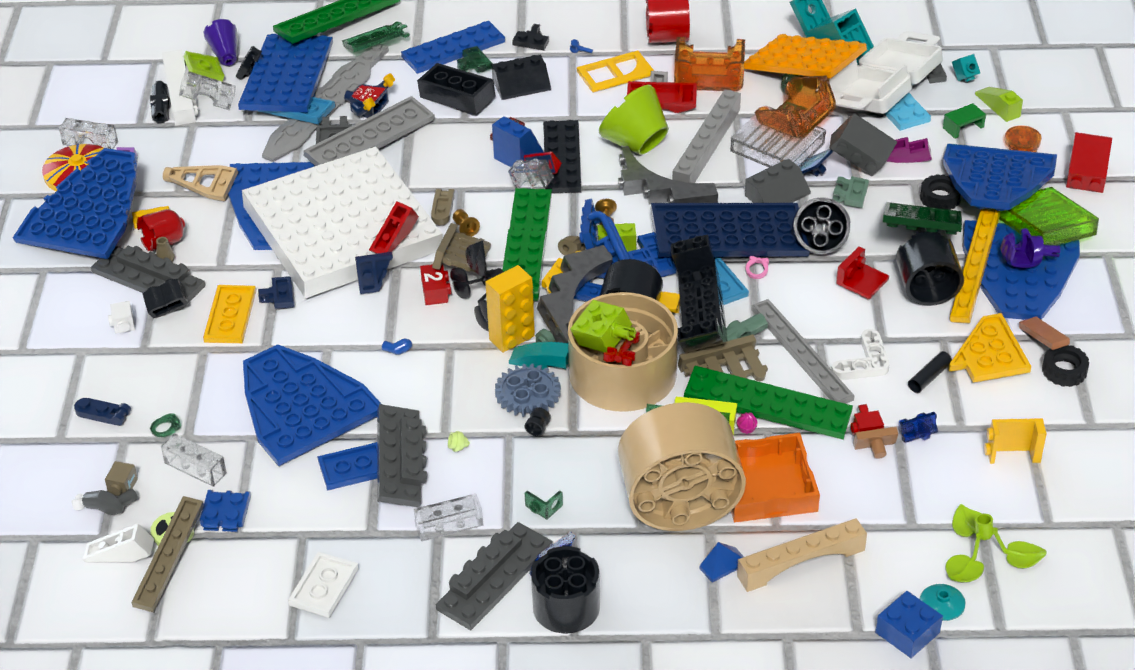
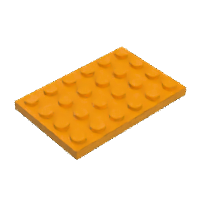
M780 34L744 61L743 67L749 70L831 79L867 50L866 43H859L858 41L846 42L844 40H830L829 38L815 39V37L804 38L799 35L787 36L786 34Z

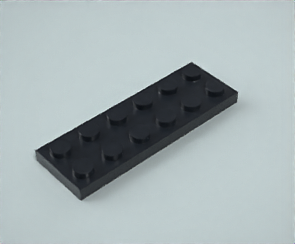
M578 120L543 121L544 152H553L562 163L556 174L545 175V189H552V194L582 193Z

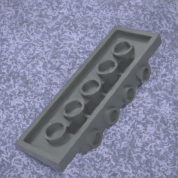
M128 245L124 249L115 246L108 259L100 258L91 266L92 273L141 293H144L152 286L162 285L168 279H178L183 284L188 303L206 286L205 280L189 275L188 268L183 263L177 265L167 257L164 259L159 258L152 251L146 253L139 246L131 247Z
M383 404L378 406V502L420 507L421 484H425L427 478V471H423L427 457L422 455L426 449V441L422 440L425 436L426 426L422 425V419H419V410Z
M517 522L509 531L504 529L500 534L495 533L491 538L490 544L487 547L482 546L477 552V557L473 561L468 560L463 566V571L459 575L454 574L450 578V590L435 604L436 610L471 631L532 569L534 561H537L547 553V550L553 547V541L520 522Z

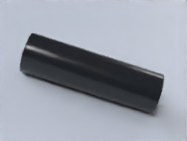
M945 351L939 352L908 381L909 388L915 393H920L949 366L952 361L951 356Z

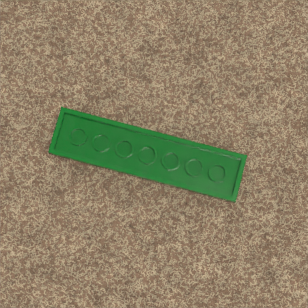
M339 0L273 25V32L292 44L298 43L300 40L311 38L318 33L339 27L346 22H352L354 19L367 16L369 13L380 11V9L387 6H393V4L400 2V0Z
M696 365L684 392V397L737 403L738 413H753L757 418L844 440L853 410V405Z

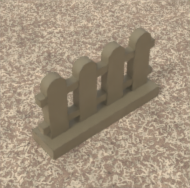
M451 223L436 250L432 268L440 270L442 264L446 263L448 266L452 265L465 269L468 272H475L467 263V247L483 241L486 257L491 243L482 238L478 239L462 232L458 233L456 232L458 225Z
M753 334L727 341L724 344L680 354L678 361L680 372L690 377L695 365L723 372L721 366L726 365L731 375L743 378L753 376L756 381H763L768 371V367L766 365L762 366L758 358L760 352L758 349L755 350L756 338ZM745 360L749 369L744 371L739 361Z

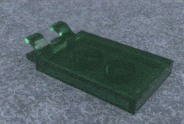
M397 21L392 25H385L342 40L343 47L352 52H357L400 36L406 38L410 34L408 32L404 33L403 29L408 26Z

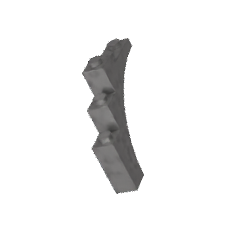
M629 146L622 147L619 163L623 166L621 178H618L619 189L622 188L624 196L643 193L644 198L647 197L649 204L666 202L718 203V192L715 183H687L660 176L640 164L633 156Z

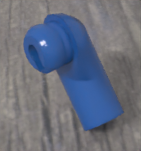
M406 338L395 343L384 341L382 344V350L396 355H401L412 347V341Z

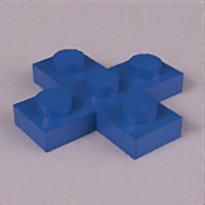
M654 232L637 236V242L641 249L629 251L628 254L631 259L648 263L658 271L661 277L676 273L672 257L658 256Z

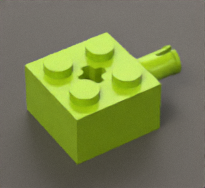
M596 300L591 301L570 328L579 345L601 352H607V347L615 348L622 338L631 341L633 340L632 337L635 338L636 330L631 327L632 323L624 308Z

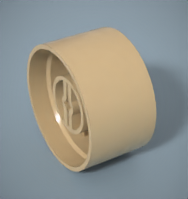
M628 292L604 294L581 305L573 313L568 325L569 378L575 392L586 402L596 407L620 412L644 409L664 399L674 387L677 377L678 326L672 312L665 305L651 297ZM592 300L624 308L632 323L631 327L635 328L636 333L637 331L640 332V341L632 344L628 350L636 353L632 366H625L622 362L618 363L616 361L606 362L603 360L604 352L581 346L576 341L570 328ZM624 338L615 346L617 351L625 341Z
M683 402L655 408L633 421L620 439L618 456L629 504L634 515L646 525L667 531L700 528L728 514L738 504L744 494L746 478L731 426L728 420L712 407L698 403Z

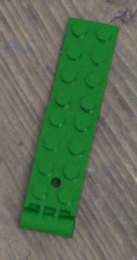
M515 188L502 270L505 272L519 265L532 277L533 301L539 302L552 189Z

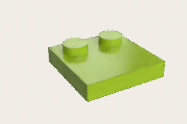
M185 51L183 57L190 75L207 78L211 81H223L224 73L217 57Z

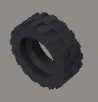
M936 174L925 178L922 182L920 200L927 207L951 210L959 205L961 194L956 190L949 176ZM942 190V191H946V192H948V193H950V194H949V195H937V194L933 193L932 191Z
M1072 345L1055 350L1049 348L1044 355L1042 372L1047 380L1055 385L1063 387L1077 386L1079 383L1084 382V379L1087 377L1089 358L1080 348ZM1060 361L1069 362L1075 365L1076 368L1071 370L1062 369L1056 366L1055 363Z

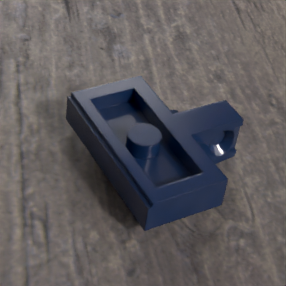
M291 277L272 278V287L258 289L259 303L274 302L275 309L294 307Z

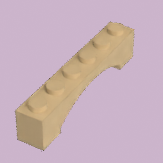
M857 518L738 559L737 577L747 592L766 586L767 582L779 573L808 559L829 554H844L845 557L865 551L867 532Z

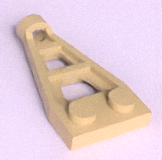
M222 165L166 167L163 171V180L174 182L207 198L225 201L238 171L237 168ZM186 174H196L193 182L184 180ZM204 175H215L210 187L200 184Z

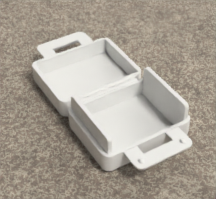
M906 31L896 39H882L859 59V65H857V60L855 59L831 79L827 78V102L830 105L855 110H865L880 114L887 113L911 91L912 84L915 85L921 82L943 61L942 48L935 45L939 42L940 37ZM908 39H912V40L924 41L925 43H919V42H913V41H907V40H908Z

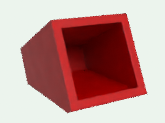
M1075 132L1066 188L1104 192L1112 137Z

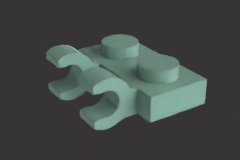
M839 176L836 183L840 184H837L836 188H834L832 199L839 203L845 201L844 205L862 208L869 180L851 176V179H846Z

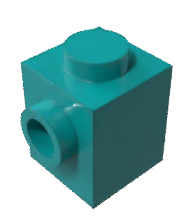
M975 54L952 61L958 81L965 80V82L974 80L975 75L980 74Z

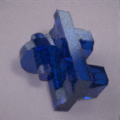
M923 412L915 418L899 420L902 441L907 443L919 438L923 440L930 439L931 434L938 432L936 425L937 414L935 412L928 414Z

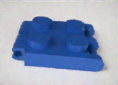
M208 490L200 516V524L204 527L203 530L219 531V527L222 526V531L238 532L239 527L244 526L251 492L232 493L229 490L226 492Z

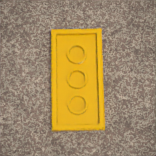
M217 285L203 336L204 343L243 344L256 294V286Z

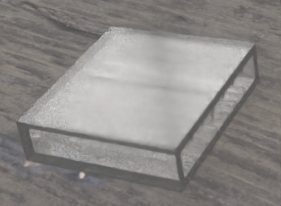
M765 105L731 137L730 152L766 167H771L788 158L801 167L825 144L826 129Z

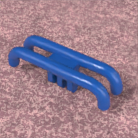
M601 211L589 213L587 216L588 220H593L594 224L602 222L607 233L606 237L595 243L596 247L604 245L612 256L617 254L619 260L631 259L613 220Z

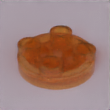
M1014 126L1005 133V143L1009 147L1008 150L1037 152L1041 145V134L1032 127Z

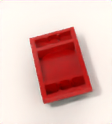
M628 81L627 95L639 87L652 85L656 90L662 110L679 113L696 108L697 83Z

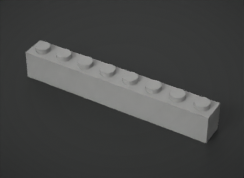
M724 89L673 169L672 180L687 183L696 182L739 113L741 93Z

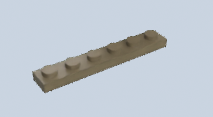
M186 496L182 497L131 602L132 607L154 612L204 507L203 501Z

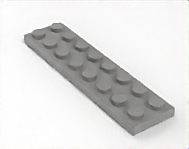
M410 96L305 149L303 156L315 166L369 148L377 147L379 149L433 121L435 114L413 96Z

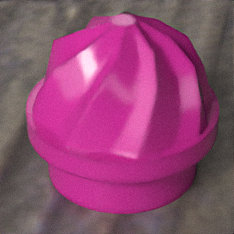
M746 412L737 419V426L742 433H752L757 427L758 422L753 413Z

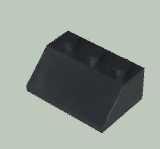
M541 54L492 64V79L501 100L551 90L546 63Z

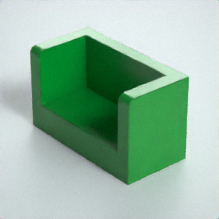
M974 103L946 113L944 115L943 129L956 139L959 137L961 126L973 122L980 129L984 128L986 113Z

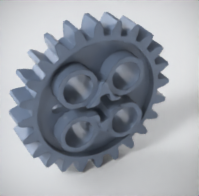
M523 364L522 368L515 365V370L508 368V374L502 372V378H497V383H495L497 403H501V408L507 407V412L514 410V415L521 412L522 417L526 413L531 414L533 409L537 407L547 411L548 406L554 408V402H559L558 397L561 396V385L558 377H555L554 372L549 373V368L542 370L541 365L537 368H534L533 364L530 367H526Z

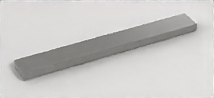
M769 299L752 305L751 310L754 314L761 313L765 316L768 330L830 400L845 404L854 401L855 395Z

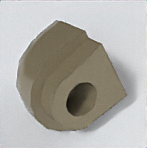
M567 236L558 243V249L564 256L586 249L585 243H581L579 236Z

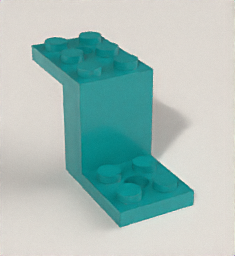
M792 0L789 2L806 38H829L830 40L837 39L846 42L858 41L859 43H866L867 50L856 58L857 65H859V59L874 47L856 8L830 17L822 0ZM808 6L812 9L811 13L808 11Z

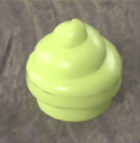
M462 432L450 433L448 438L449 449L458 452L463 450L464 447L469 446L470 442Z

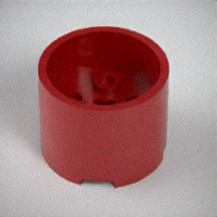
M646 0L648 43L689 42V0Z

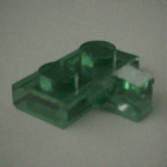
M478 46L462 50L464 58L457 60V69L463 71L474 68L477 72H484L492 69L493 64Z

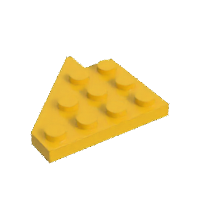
M1002 313L981 318L950 362L949 371L966 369L974 383L1030 373L1032 366Z

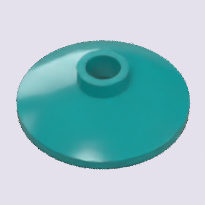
M947 584L928 586L920 596V600L943 615L942 621L958 618L965 609L966 603L963 594L955 587Z

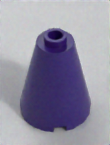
M228 19L212 21V24L209 27L207 25L203 31L204 38L220 63L230 66L237 60L236 25L232 24Z

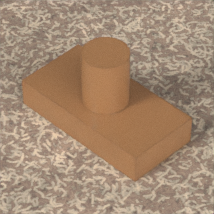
M897 427L856 432L853 440L854 449L872 447L876 459L885 457L887 453L884 445L896 443L899 434Z

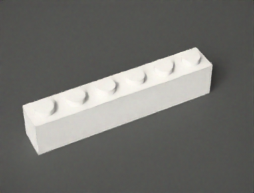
M182 49L162 52L175 126L195 123V115H198L191 75L184 60Z

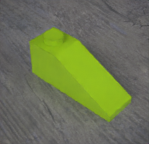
M986 87L975 91V95L1005 122L1021 116L1023 99L1012 90Z

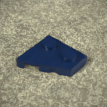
M392 252L355 257L360 294L380 291L382 280L385 278L388 265L393 258Z

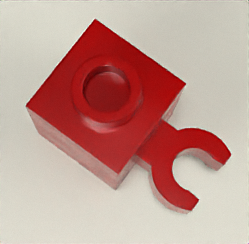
M867 404L858 405L860 412L854 414V421L851 423L852 435H855L856 432L884 428L879 410L869 412Z

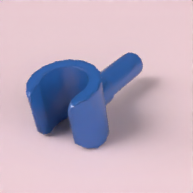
M571 40V52L584 51L593 53V49L580 46L578 40Z

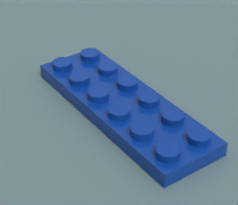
M484 21L472 27H467L458 32H453L444 37H439L401 51V57L418 74L431 69L436 63L446 64L505 42V36L490 21Z

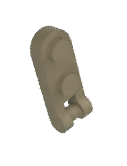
M436 188L431 211V219L436 225L442 226L449 222L455 198L454 189L442 191V189Z

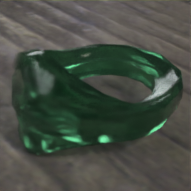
M169 413L156 419L151 424L150 431L156 437H167L179 430L181 423L176 414ZM171 423L167 431H156L160 424Z

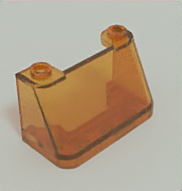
M827 75L794 77L787 83L785 91L788 99L782 105L772 110H769L767 107H760L754 113L760 124L794 139H803L834 111L836 100Z

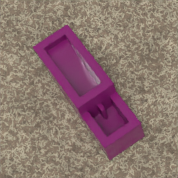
M908 137L896 139L897 144L886 162L914 163L932 160L928 138L912 142L909 141Z

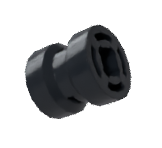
M534 408L530 418L527 419L524 425L525 430L533 436H541L551 420V415L543 408Z

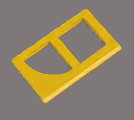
M638 50L577 67V73L592 93L628 83V81L650 77L651 71H654ZM635 59L637 63L635 69L626 75H623L616 66L617 63ZM607 66L615 78L596 83L588 71Z

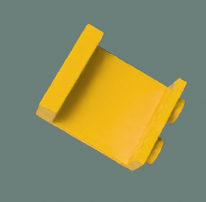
M1043 418L992 419L991 427L987 428L988 443L984 444L985 455H988L990 464L995 462L996 451H1030L1032 463H1041L1047 435Z

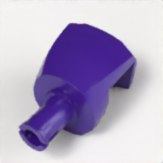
M1027 228L1021 229V241L1019 244H1015V236L1013 233H1010L1004 237L1000 248L1004 259L1009 265L1021 268L1038 266L1042 262L1043 256H1060V254H1057L1060 253V245H1044L1042 236H1031Z

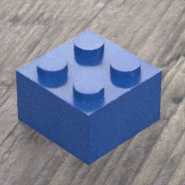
M906 591L878 615L875 633L909 658H912L940 633L943 615L909 591Z

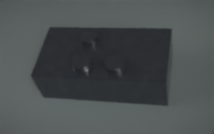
M436 63L417 80L420 98L472 114L480 112L496 97L493 79Z

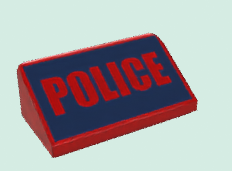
M553 152L524 155L530 176L556 174L562 164Z

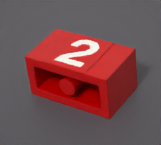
M433 264L420 266L425 305L448 303V295L451 294L450 283H446L449 282L448 270L444 271L443 264L440 270L432 268Z

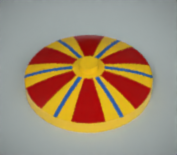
M77 144L56 151L47 158L42 167V174L46 185L52 190L57 191L56 186L77 168L80 171L88 165L87 161L95 157L104 147L94 144Z

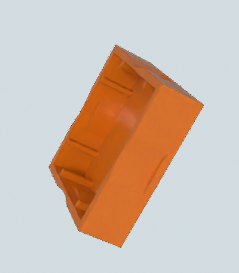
M800 433L735 441L746 478V486L741 500L731 510L734 523L818 512L820 493L814 474L808 465L807 453Z

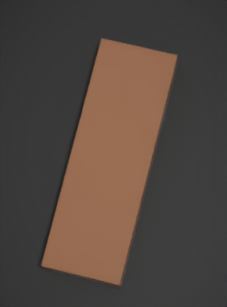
M1038 317L1019 322L1020 329L1052 350L1070 344L1069 337Z

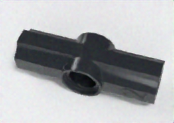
M156 81L152 85V95H150L152 120L158 124L164 123L167 119V111L170 109L168 86L163 81Z

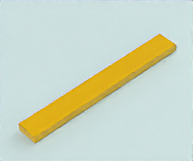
M980 210L963 269L964 284L955 297L950 314L951 322H971L1000 217V211Z

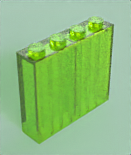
M1053 187L1040 189L1010 210L1000 211L999 220L1019 234H1021V229L1027 228L1031 236H1042L1044 245H1059L1095 236L1099 223L1097 216Z

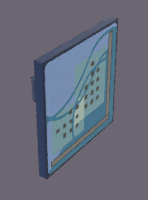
M828 149L811 156L800 167L802 173L804 174L812 170L816 177L820 173L824 174L826 168L822 163L834 151Z

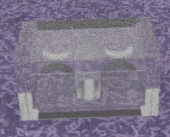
M546 159L518 160L513 163V166L508 171L515 188H546L554 178Z

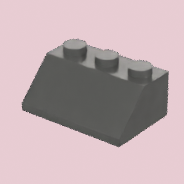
M853 113L831 135L829 148L873 176L884 166L897 141Z
M789 158L745 180V197L753 203H793L811 194L800 167Z

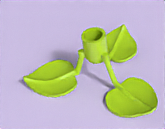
M960 504L953 517V530L963 537L976 534L973 556L971 558L962 554L952 556L946 563V572L948 578L957 582H971L978 579L984 571L983 563L975 561L980 539L988 540L993 534L1003 553L1008 554L1007 562L1017 568L1034 566L1046 556L1047 551L1037 545L1023 541L1011 542L1008 544V549H1006L998 534V528L993 527V517L991 515L980 513Z

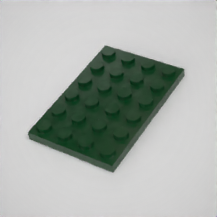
M886 202L883 223H886V226L898 227V224L906 225V229L911 230L923 227L928 232H937V229L945 230L946 234L957 235V232L962 230L961 211Z

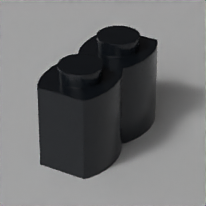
M168 279L162 285L152 286L142 293L147 312L152 318L164 316L170 311L180 309L188 304L183 284L178 279Z

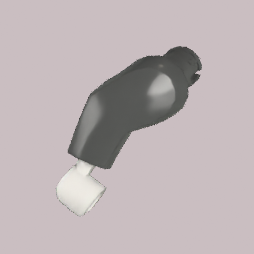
M131 488L119 496H115L108 491L98 490L86 492L84 495L81 493L77 494L71 502L74 510H82L86 507L98 509L109 515H117L122 513L125 506L137 501L138 496Z

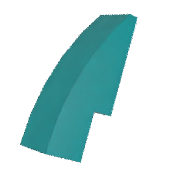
M536 342L515 347L509 359V364L517 366L525 364L526 367H530L533 364L534 368L541 365L542 370L549 368V366L566 369L569 363L568 343Z

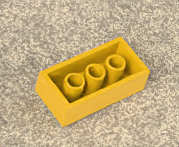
M517 265L485 281L489 340L503 353L534 337L532 277Z

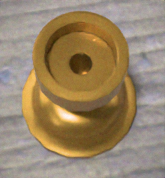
M601 199L595 204L596 211H601L609 217L617 209V204L612 199Z
M463 209L454 212L452 218L456 224L460 225V233H465L471 237L477 234L480 222L476 218L468 217V214Z

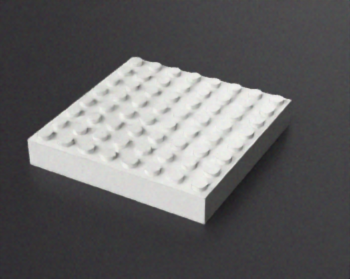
M377 147L242 190L245 210L305 298L358 280L355 257L375 254L369 251V248L396 201L412 207L419 217L411 232L392 251L393 258L392 261L390 260L387 270L436 253L443 239L442 232Z

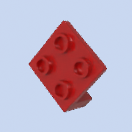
M858 246L838 266L836 284L870 299L889 280V275L866 265L865 249Z

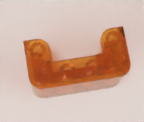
M677 37L674 83H697V90L724 91V89L739 91L742 89L744 81L745 39H737L733 47L728 46V53L693 52L694 45L689 46L685 41V37Z

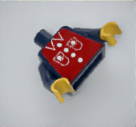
M391 73L387 74L383 78L384 81L378 85L362 84L354 92L347 90L344 99L350 101L351 111L358 117L363 116L365 118L381 112L389 102L387 88L391 87L395 81Z

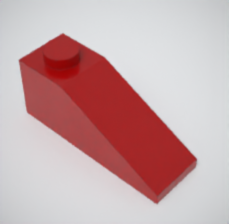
M396 201L369 251L375 254L392 252L411 232L419 216L414 209Z

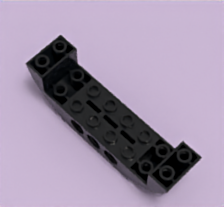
M708 234L672 243L671 255L678 272L682 327L678 328V341L684 352L688 353L726 343L728 339L723 294Z

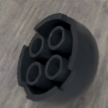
M814 198L804 203L796 212L792 226L793 234L797 243L802 248L810 251L812 254L826 255L837 251L845 244L849 237L851 221L848 212L839 202L829 198ZM817 224L822 226L821 231L815 229ZM801 232L806 233L808 245L803 242Z

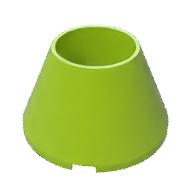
M644 85L624 97L625 102L618 108L614 106L599 127V134L602 138L622 147L629 146L631 151L639 155L649 152L664 139L669 128L656 90L652 85Z

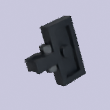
M533 24L531 31H517L512 40V45L544 51L549 43V36L542 35L540 24Z
M255 46L250 48L236 74V78L241 80L244 75L248 76L252 69L251 66H253L255 61H258L261 50L255 48Z

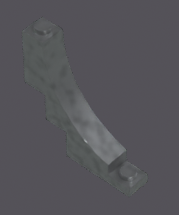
M604 245L565 255L560 266L563 273L553 275L549 284L551 293L540 296L537 310L553 334L556 342L568 343V325L573 315V298L586 282L607 272L611 266L612 255Z

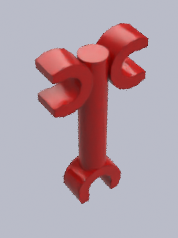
M637 331L635 338L632 337L633 340L631 341L624 338L625 341L618 351L614 347H607L603 360L606 362H622L625 366H632L636 353L628 350L632 344L640 341V332Z

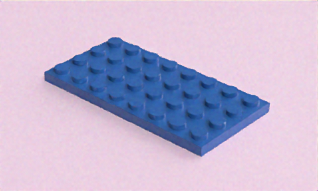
M267 34L261 48V55L258 61L255 62L238 103L239 110L308 113L333 44V37L325 35L313 36L292 44L278 34Z

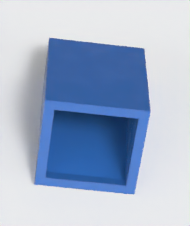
M505 116L492 124L494 159L522 172L527 168L524 155L544 153L531 129Z

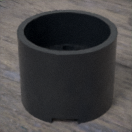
M924 231L912 235V239L903 246L900 245L896 254L897 264L907 296L913 302L925 306L939 305L951 300L960 292L964 284L963 272L951 239L949 240L947 237L942 236L940 232Z
M623 259L613 263L608 268L599 296L609 293L628 292L645 295L659 301L663 289V281L658 271L648 263L635 259Z
M559 546L547 550V554L534 561L531 569L533 613L536 620L546 629L563 634L579 632L589 627L597 619L600 611L599 566L595 558H591L581 552L580 548Z

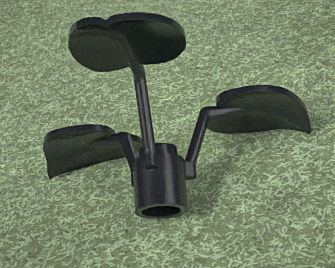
M483 241L472 244L466 249V259L469 267L475 270V274L482 278L468 281L466 271L459 267L452 269L450 272L453 288L460 298L466 299L470 296L469 284L482 281L486 286L485 281L503 273L501 268L487 270ZM485 293L478 300V306L474 308V313L478 324L489 332L487 301L484 300L486 298Z

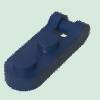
M81 398L74 404L75 413L78 417L117 426L123 424L125 421L124 417L128 416L131 411V407L126 403L119 405L91 398Z

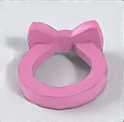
M750 256L746 264L747 275L753 279L765 277L768 273L769 258ZM755 263H761L764 271L761 274H753L749 268Z

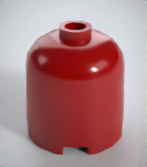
M161 210L137 218V229H141L143 237L140 239L147 251L156 250V240L159 237H166L169 245L177 243L183 237L185 222L173 210Z

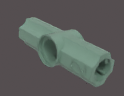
M760 313L742 322L738 320L732 321L726 328L728 341L752 334L755 335L767 329L768 323L765 316Z

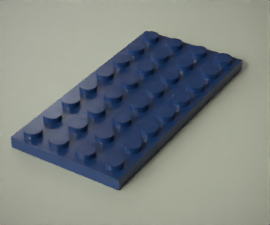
M651 203L650 210L659 257H672V243L707 234L714 257L809 256L810 251L802 248L797 243L793 234V219L799 209L798 203ZM801 232L803 242L808 245L806 233Z

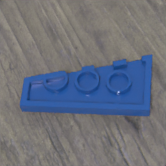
M592 199L585 200V205L582 207L583 215L581 216L582 224H580L581 232L579 236L581 243H585L586 250L595 248V243L597 242V224H594L593 220L591 221L587 218L589 213L595 211Z

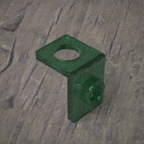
M526 491L525 506L533 513L547 520L563 506V492L558 491L545 502L531 492ZM557 500L556 505L552 508L554 501Z

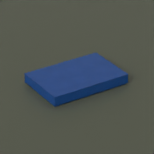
M377 442L317 456L327 491L377 479Z

